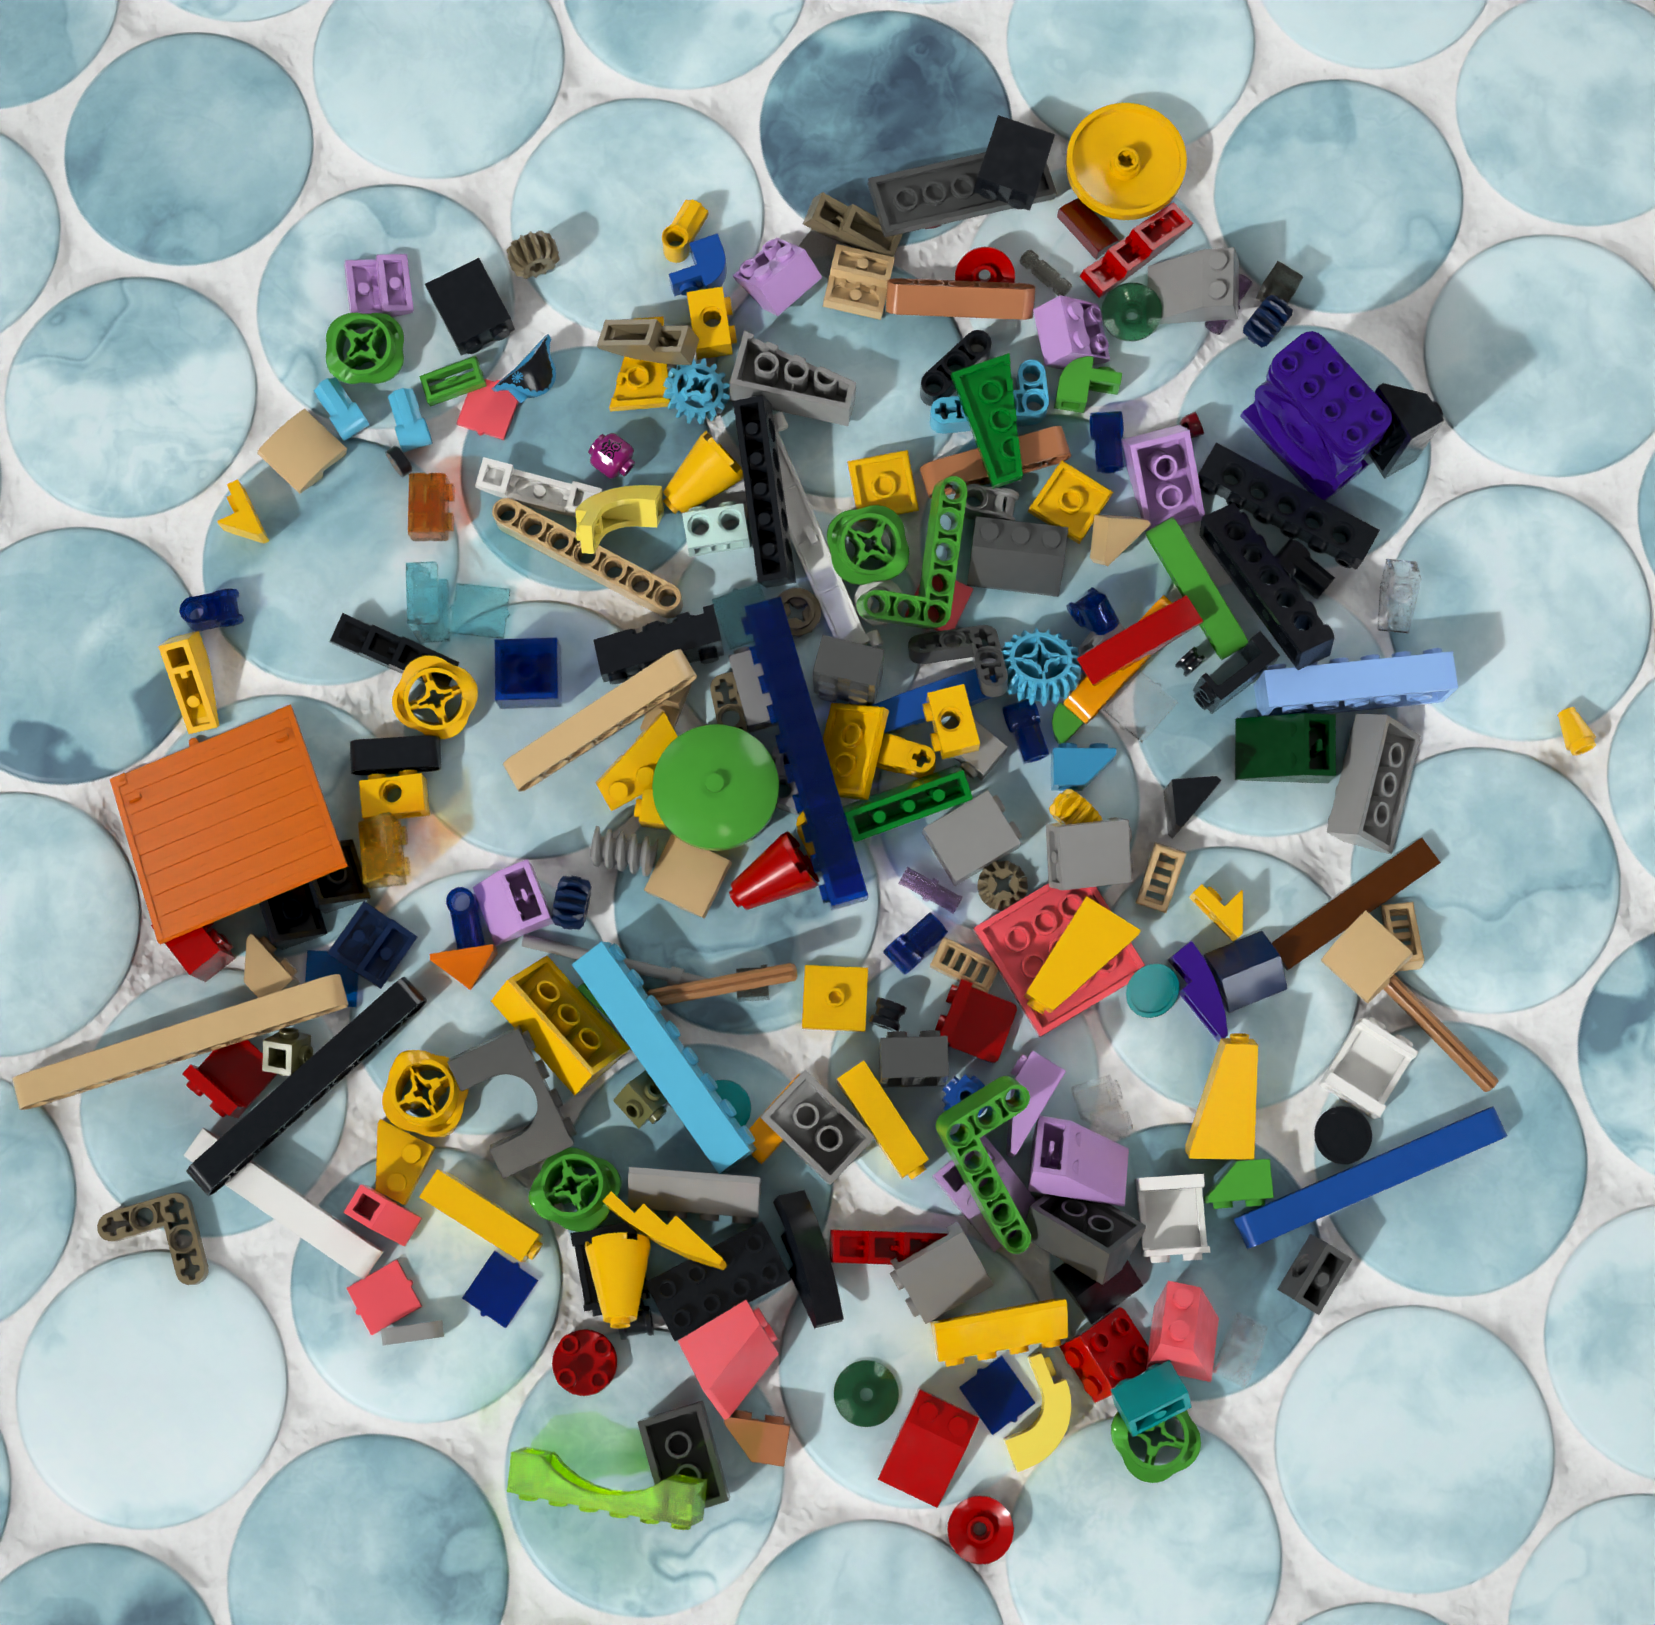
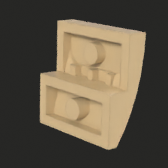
M836 244L822 307L881 320L886 300L887 280L891 278L895 257Z
M304 408L281 426L259 448L257 454L301 494L322 479L323 471L346 455L347 448Z
M671 834L644 891L705 919L732 862L709 850L690 846Z
M1365 911L1331 946L1321 959V962L1368 1004L1390 983V978L1413 957V952L1372 915Z

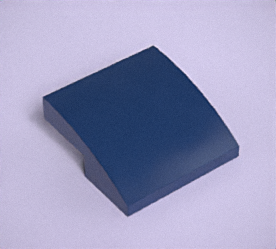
M363 901L327 954L381 989L418 936Z

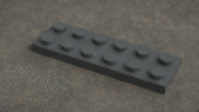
M986 152L869 178L867 185L884 238L1013 209L1008 203L996 199H985L980 194L973 192ZM1047 162L1033 204L1052 200L1056 197L1057 192Z

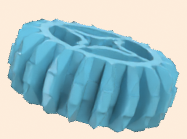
M1037 627L1032 634L1026 630H1023L1021 637L1013 634L1010 642H1005L1003 651H1001L1008 673L1009 695L1017 693L1019 702L1026 698L1029 699L1030 705L1035 701H1040L1043 707L1048 700L1056 705L1059 698L1067 699L1070 692L1077 688L1082 675V667L1077 661L1079 657L1078 648L1072 647L1071 639L1062 640L1061 632L1054 636L1051 635L1049 629L1045 633H1040Z

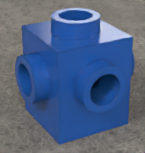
M964 1075L960 1080L954 1076L942 1089L946 1093L942 1099L946 1104L943 1109L946 1111L961 1101L960 1094L963 1091H968L972 1095L985 1085L974 1075L971 1078ZM988 1106L983 1107L979 1111L978 1117L987 1109Z

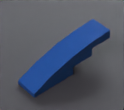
M972 669L904 692L872 706L885 707L889 710L884 734H890L912 724L919 725L926 722L922 704L927 703L926 698L929 692L964 684L970 706L993 697L985 696L981 692L976 670ZM995 675L990 676L992 683H996Z

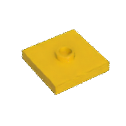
M908 450L847 462L856 510L867 506L879 505L893 510L897 515L919 511Z
M1061 460L1028 509V512L1048 525L1068 527L1067 537L1080 544L1094 523V515L1101 513L1112 497L1113 492Z
M805 965L802 1029L865 1032L868 968Z

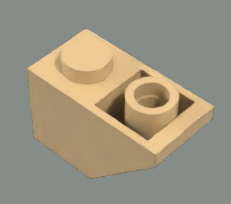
M251 933L246 939L244 983L259 998L297 986L300 982L294 976L298 972L296 968L286 958L280 961L273 952L277 948L271 944L267 937L263 935L259 938Z

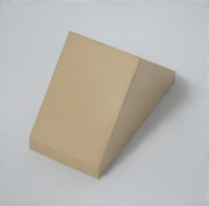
M1094 515L1090 559L1094 563L1109 566L1151 524L1146 519L1133 516Z

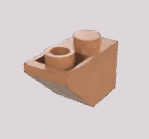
M735 1410L729 1418L724 1420L725 1426L751 1462L784 1467L790 1424L784 1423L785 1417L765 1415V1420L752 1418V1412Z

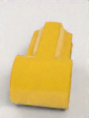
M693 199L685 200L672 224L664 229L662 233L663 254L670 262L680 263L689 256V243L694 241L709 215L708 210L701 203ZM673 241H679L682 243L679 246L669 245Z

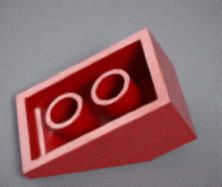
M918 1388L878 1480L938 1508L980 1418Z

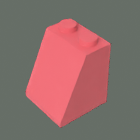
M1173 1281L1167 1282L1153 1310L1146 1369L1154 1364H1163L1170 1360L1179 1376L1211 1382L1219 1317L1201 1287Z
M747 1300L678 1340L702 1390L724 1420L734 1413L779 1355L773 1342L778 1340L769 1322L766 1321L759 1307L753 1310Z

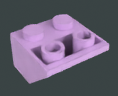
M777 237L765 243L762 250L755 257L743 262L740 270L733 275L734 279L764 310L776 316H779L822 278L805 249Z
M1060 295L1033 309L1045 366L1064 370L1073 360L1086 356L1094 357L1093 365L1110 361L1109 344L1105 337L1102 324L1103 317L1098 304Z
M528 859L495 872L473 887L495 946L553 924L551 912L534 868Z

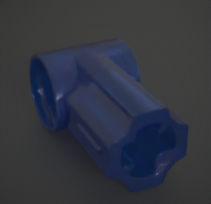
M1122 411L1090 413L1091 440H1094L1097 472L1110 474L1121 471L1124 468L1121 441L1124 432Z
M1029 699L1002 707L1007 728L1014 735L1023 764L1033 763L1049 756V751L1039 725L1041 720L1036 703L1034 702L1030 705Z
M464 887L452 889L447 895L446 905L450 910L457 950L485 945L478 910L479 903L476 895ZM460 895H468L470 898L469 907L463 911H458L455 907L456 899Z
M929 912L906 934L902 933L890 943L883 953L903 975H906L923 960L926 952L945 937L948 931L937 917Z

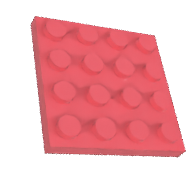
M1048 883L973 929L1039 1037L1128 985L1134 973L1145 966L1132 943H1130L1051 1014L1046 1010L1041 1014L1027 1005L1029 1000L1023 996L1085 897H1089L1110 910L1097 887L1062 891L1049 887Z

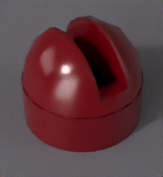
M1196 412L1186 415L1180 421L1179 425L1190 430L1191 438L1204 434Z

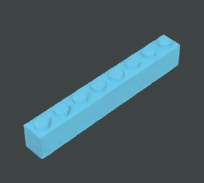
M601 941L571 965L719 1174L728 1172L757 1150L753 1144L755 1141L753 1134L745 1125L742 1127L739 1125L734 1117L737 1114L734 1107L727 1099L722 1100L715 1091L718 1088L716 1082L707 1072L703 1074L697 1065L699 1062L697 1055L690 1047L687 1046L685 1048L678 1039L681 1034L677 1027L670 1020L666 1022L661 1015L662 1007L653 995L648 996L642 988L644 981L634 969L629 970L623 961L626 959V956L621 948L615 943L611 944L610 942Z

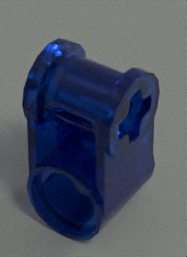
M1094 587L1088 589V594L1075 603L1070 602L1066 605L1073 620L1080 627H1085L1096 635H1104L1111 632L1120 622L1107 596L1098 592Z
M222 589L209 594L189 597L180 605L179 613L182 619L195 631L230 627L244 622L243 615L239 613L237 603L239 591L237 589ZM203 609V614L200 618L190 619L192 611Z

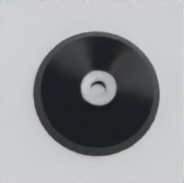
M1338 1106L1327 1110L1320 1116L1315 1126L1314 1138L1318 1150L1325 1158L1337 1164H1351L1359 1161L1368 1152L1372 1142V1130L1368 1120L1359 1111L1351 1107Z

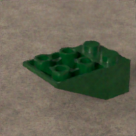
M1301 713L1235 719V780L1328 784L1336 777V714Z

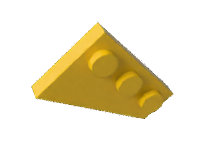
M662 316V317H650V318H637V319H657V320L661 323V325L664 326V318H663V316ZM624 356L620 372L617 376L613 398H611L610 412L667 407L670 399L663 398L665 390L668 389L663 386L665 379L668 378L667 364Z
M664 711L655 718L656 720L646 731H643L635 739L636 741L595 782L611 811L643 794V790L652 789L653 775L657 762L669 744L678 737Z

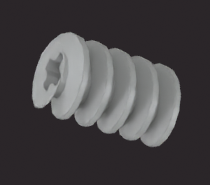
M596 826L592 838L590 856L592 857L593 865L599 867L604 860L606 868L611 869L617 862L618 870L623 872L629 864L632 874H636L639 868L642 867L643 876L648 877L656 861L659 839H657L654 846H650L649 836H645L642 843L639 844L637 834L633 833L630 840L625 841L624 831H621L618 837L614 839L612 829L609 828L606 834L601 836L600 827Z

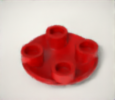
M589 1329L574 1331L564 1336L557 1345L552 1359L553 1373L558 1384L569 1393L578 1396H590L599 1393L610 1384L616 1373L617 1354L615 1348L606 1336L597 1331Z

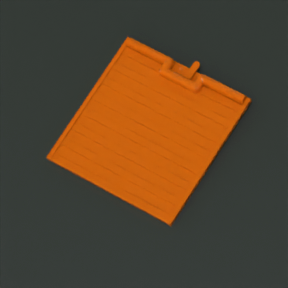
M291 704L199 743L197 738H191L189 740L190 747L110 779L156 939L160 945L348 866Z

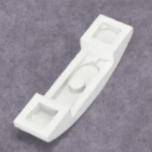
M483 457L475 484L476 488L495 496L510 498L525 506L576 517L575 509L584 500L603 491L602 488L575 481L570 484L513 468L512 464Z

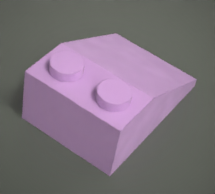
M1177 425L1122 439L1126 466L1141 519H1146L1151 524L1145 532L1171 517L1177 521L1179 526L1201 521L1202 517L1205 516L1190 430L1182 425Z
M1034 1051L1028 1056L1022 1054L1010 1072L1015 1076L1014 1079L1029 1091L1030 1095L1027 1108L1008 1120L1006 1155L1011 1158L1019 1151L1066 1072ZM1015 1089L1011 1090L1010 1098L1014 1095Z

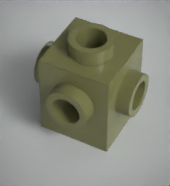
M288 1027L282 1028L276 1034L264 1039L262 1071L277 1073L281 1076H291L313 1056L311 1035L299 1033L298 1029Z
M646 1070L631 1080L613 1100L638 1129L648 1121L655 1124L667 1112L664 1106L668 1101Z

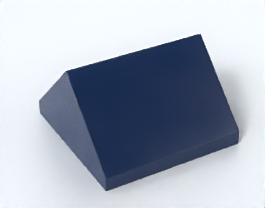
M1263 931L1204 954V958L1214 976L1228 1013L1288 989L1281 956Z

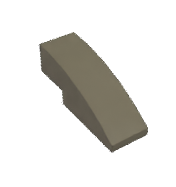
M824 192L813 198L803 225L852 248L894 257L903 235L898 234L884 238L877 217L855 204L846 206Z
M657 319L605 320L597 347L617 355L643 361L672 365H692L699 338L689 325L662 326Z

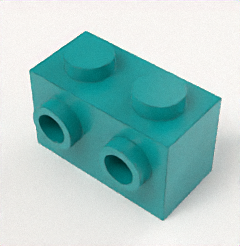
M1170 1360L1163 1364H1154L1145 1373L1133 1379H1124L1115 1388L1111 1389L1114 1405L1132 1437L1192 1408L1189 1392Z

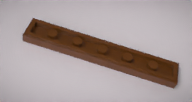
M1420 838L1273 941L1272 945L1280 954L1282 965L1287 971L1349 928L1365 911L1368 913L1372 912L1441 862L1424 839Z

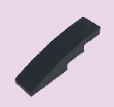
M342 613L329 641L336 646L402 674L411 661L421 656H437L454 666H458L460 663L404 636L399 637L373 624L370 626ZM438 672L431 673L435 684L439 687H448L452 680L450 676ZM422 676L417 679L419 681L424 682Z
M805 1190L777 1196L773 1204L785 1228L784 1233L780 1237L793 1263L788 1272L814 1329L842 1322L844 1317L829 1253Z

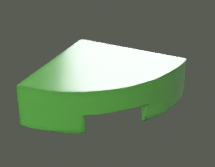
M1059 703L1052 717V730L1057 743L1061 744L1067 743L1083 725V722L1063 704Z

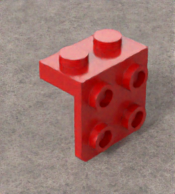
M961 979L958 986L952 984L946 1002L951 1004L947 1016L940 1015L935 1030L940 1031V1036H948V1047L989 1063H996L1000 1058L1015 1018L1017 1006L1012 1002L973 988V983Z
M245 1040L212 1051L199 1067L190 1064L182 1075L189 1080L186 1086L199 1097L205 1094L213 1101L209 1106L223 1118L226 1115L239 1118L277 1076V1073L262 1071L263 1053L249 1040Z
M1121 1307L1109 1313L1085 1332L1059 1346L1065 1355L1067 1363L1074 1369L1083 1383L1085 1391L1092 1397L1095 1403L1111 1396V1389L1115 1388L1120 1381L1127 1378L1133 1379L1147 1370L1146 1363L1149 1346L1125 1309Z

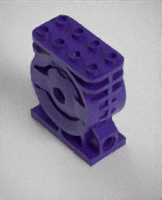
M1314 331L1301 334L1276 354L1268 368L1266 381L1255 390L1254 403L1240 415L1308 492L1325 501L1367 468L1369 464L1363 458L1370 452L1372 447L1381 441L1392 421V414L1387 405L1321 334Z

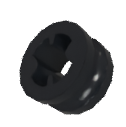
M1196 647L1189 650L1175 665L1177 669L1182 668L1184 670L1183 675L1185 677L1192 673L1206 658L1204 655L1200 656L1197 654L1198 649Z

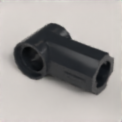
M1289 539L1275 555L1281 560L1284 571L1290 579L1293 578L1299 586L1315 599H1318L1335 579L1332 574L1311 558L1308 549L1297 540Z

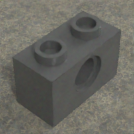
M1310 1234L1277 1290L1320 1315L1351 1263L1352 1258Z

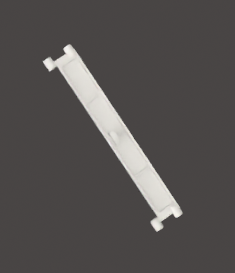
M778 412L773 415L790 538L815 596L820 603L833 637L863 645L870 643L872 647L878 648L884 644L878 630H872L866 634L846 585L833 568L829 546L779 434V431H783L789 426L783 412Z

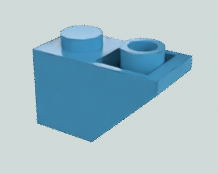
M1075 743L1058 744V748H1053L1051 752V791H1065L1066 789L1083 791L1113 761L1116 756V748H1108V744L1105 743L1090 744L1089 748H1077Z

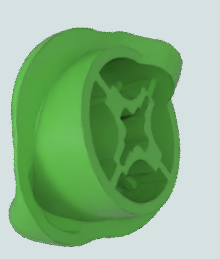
M347 313L339 316L330 324L326 333V365L329 372L336 379L349 384H379L393 379L400 372L404 362V334L402 327L393 317L384 313ZM362 327H375L373 330L369 329L363 334L355 332ZM386 336L387 348L382 358L379 354V348L384 343L382 339ZM348 338L351 346L346 353L348 357L344 360L343 349ZM364 344L369 347L366 352L361 349ZM367 362L375 364V366L369 369H355L357 366L361 367L364 363Z
M879 505L867 506L857 510H847L837 515L828 525L827 543L831 553L832 565L836 573L846 582L865 585L875 581L889 580L895 578L907 568L909 563V547L905 537V529L902 520L893 510ZM861 520L876 523L874 528L868 533L861 532L860 530L855 531L851 528L855 522ZM884 530L890 539V554L887 553L888 550L881 542ZM846 536L849 537L848 540L855 547L852 561L845 549ZM870 538L872 540L871 547L874 549L866 552L864 550L865 543L862 541ZM868 557H873L876 560L881 559L885 562L877 570L860 568L862 562Z
M567 1148L545 1160L531 1186L529 1202L542 1218L553 1221L571 1231L586 1232L595 1229L605 1221L610 1209L603 1203V1200L611 1191L618 1197L622 1186V1179L617 1169L610 1162L597 1158L579 1148ZM587 1167L595 1170L597 1174L579 1176L574 1168ZM563 1174V1179L561 1183L554 1187L557 1180ZM579 1185L577 1187V1193L572 1194L574 1192V1186ZM597 1192L593 1201L588 1205L589 1197ZM559 1203L563 1205L573 1203L577 1211L563 1212L556 1209L555 1205Z
M1187 1410L1175 1416L1182 1427L1183 1439L1170 1435L1165 1429V1421L1144 1432H1153L1155 1427L1161 1428V1435L1173 1440V1443L1161 1441L1158 1442L1157 1446L1151 1445V1439L1146 1437V1435L1141 1433L1136 1435L1142 1438L1147 1445L1144 1462L1136 1457L1131 1450L1128 1441V1434L1131 1433L1119 1412L1115 1414L1111 1424V1438L1115 1448L1122 1456L1125 1466L1134 1477L1148 1483L1162 1482L1178 1471L1186 1469L1196 1460L1201 1448V1437L1197 1426L1190 1418ZM1170 1446L1181 1449L1178 1456L1171 1462L1164 1465H1154L1157 1452L1161 1447Z

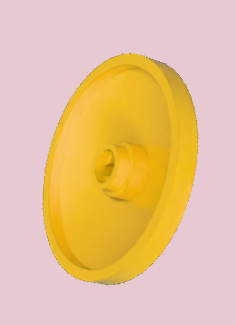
M1135 103L1111 104L1089 114L1074 130L1066 154L1067 177L1077 197L1096 213L1118 220L1141 219L1163 209L1178 193L1187 166V155L1183 139L1172 122L1158 111Z

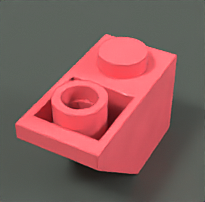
M360 1184L343 1212L369 1229L402 1246H406L422 1220L421 1217L370 1186Z

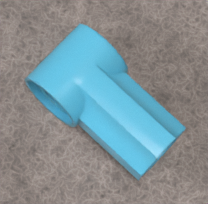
M335 377L327 378L318 384L314 392L324 409L331 416L329 419L343 441L370 426L356 402L351 401L338 379Z
M401 388L388 395L397 425L395 426L396 435L403 453L433 444L425 418H422L413 388Z

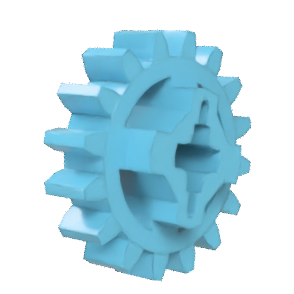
M693 358L692 365H677L676 368L672 367L668 373L670 378H666L663 384L664 387L668 388L665 390L663 398L671 399L667 406L668 409L676 407L678 410L675 417L679 418L684 414L687 416L686 420L689 424L693 418H697L700 425L703 424L705 417L713 421L717 415L716 413L721 414L723 412L724 404L728 402L730 397L726 394L730 385L722 383L726 375L724 372L719 374L715 372L717 364L708 367L706 366L705 358L701 360L700 364H696ZM679 380H681L680 385L682 387V390L680 392H678L677 388ZM712 390H715V401H714V402H712V398H713V396L711 395V391H712Z

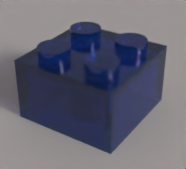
M558 638L495 639V701L499 708L562 707L561 645Z

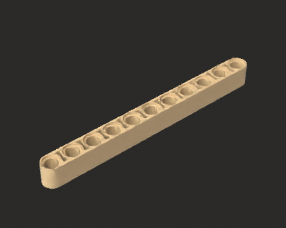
M334 974L17 1075L12 1078L19 1109L26 1110L46 1105L344 1009L349 1005L341 975Z

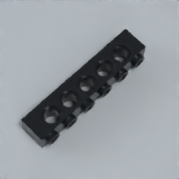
M763 395L733 401L757 581L766 588L796 583L772 404Z
M1215 443L1198 473L1200 489L1209 495L1216 494L1226 499L1228 505L1235 503L1239 510L1244 509L1252 513L1257 521L1280 528L1281 533L1291 539L1298 538L1308 543V547L1311 550L1334 557L1335 561L1345 568L1358 569L1380 531L1218 443ZM1232 475L1237 479L1238 483L1234 485L1228 484L1224 480V476ZM1258 489L1262 491L1265 498L1257 499L1253 497L1251 490ZM1278 505H1288L1292 513L1285 514L1281 512ZM1305 519H1315L1319 524V528H1310L1306 524ZM1333 533L1344 535L1346 543L1335 541Z
M1232 503L1203 516L1199 536L1295 668L1300 670L1330 656L1334 642V633L1328 624H1324L1319 618L1313 603L1305 599L1300 592L1298 583L1293 578L1290 579L1284 571L1281 560L1277 556H1273L1267 548L1264 537L1261 534H1257L1252 528L1246 513L1241 512L1235 503Z

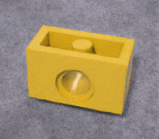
M723 287L687 292L692 330L699 338L696 349L697 360L733 355L732 344L737 343L735 325H728L727 316L733 315L731 299L730 297H724ZM710 319L720 321L715 327H709L705 324Z
M961 684L927 693V703H923L922 707L926 722L932 721L935 733L930 734L934 752L940 751L942 759L979 751L980 741L965 685ZM947 716H952L957 719L959 725L954 729H948L942 725L941 720Z
M403 770L398 772L399 776L386 777V774H371L367 776L368 780H360L362 818L367 823L430 816L427 779L423 774L417 773V770ZM392 789H401V797L397 801L389 802L387 800V795Z

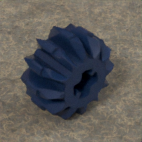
M1270 295L1243 327V333L1253 344H1257L1261 348L1268 346L1290 319L1293 309L1282 298Z
M573 875L571 877L563 876L560 879L552 909V921L556 926L569 930H580L584 926L592 888L589 880Z

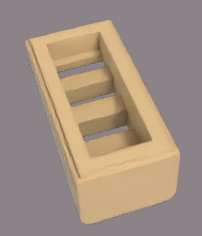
M1154 842L1136 903L1166 913L1187 853ZM1159 855L1175 859L1174 864L1158 860ZM1155 867L1171 871L1170 877L1154 872ZM1151 878L1168 883L1166 889L1150 884ZM1147 890L1164 895L1163 900L1160 901L1146 896Z
M1413 902L1381 905L1383 926L1401 942L1411 941V945L1405 946L1413 952V957L1398 971L1421 969L1425 960ZM1407 915L1408 919L1391 921V916ZM1409 928V932H1393V929Z
M943 937L930 964V968L959 982L961 979L973 983V988L988 993L998 972L994 962L946 937ZM948 950H952L954 954L948 966L942 964ZM962 955L966 958L958 972L954 970L959 956ZM971 961H975L977 965L969 978L965 976V973ZM985 966L989 969L981 984L976 980L982 967Z

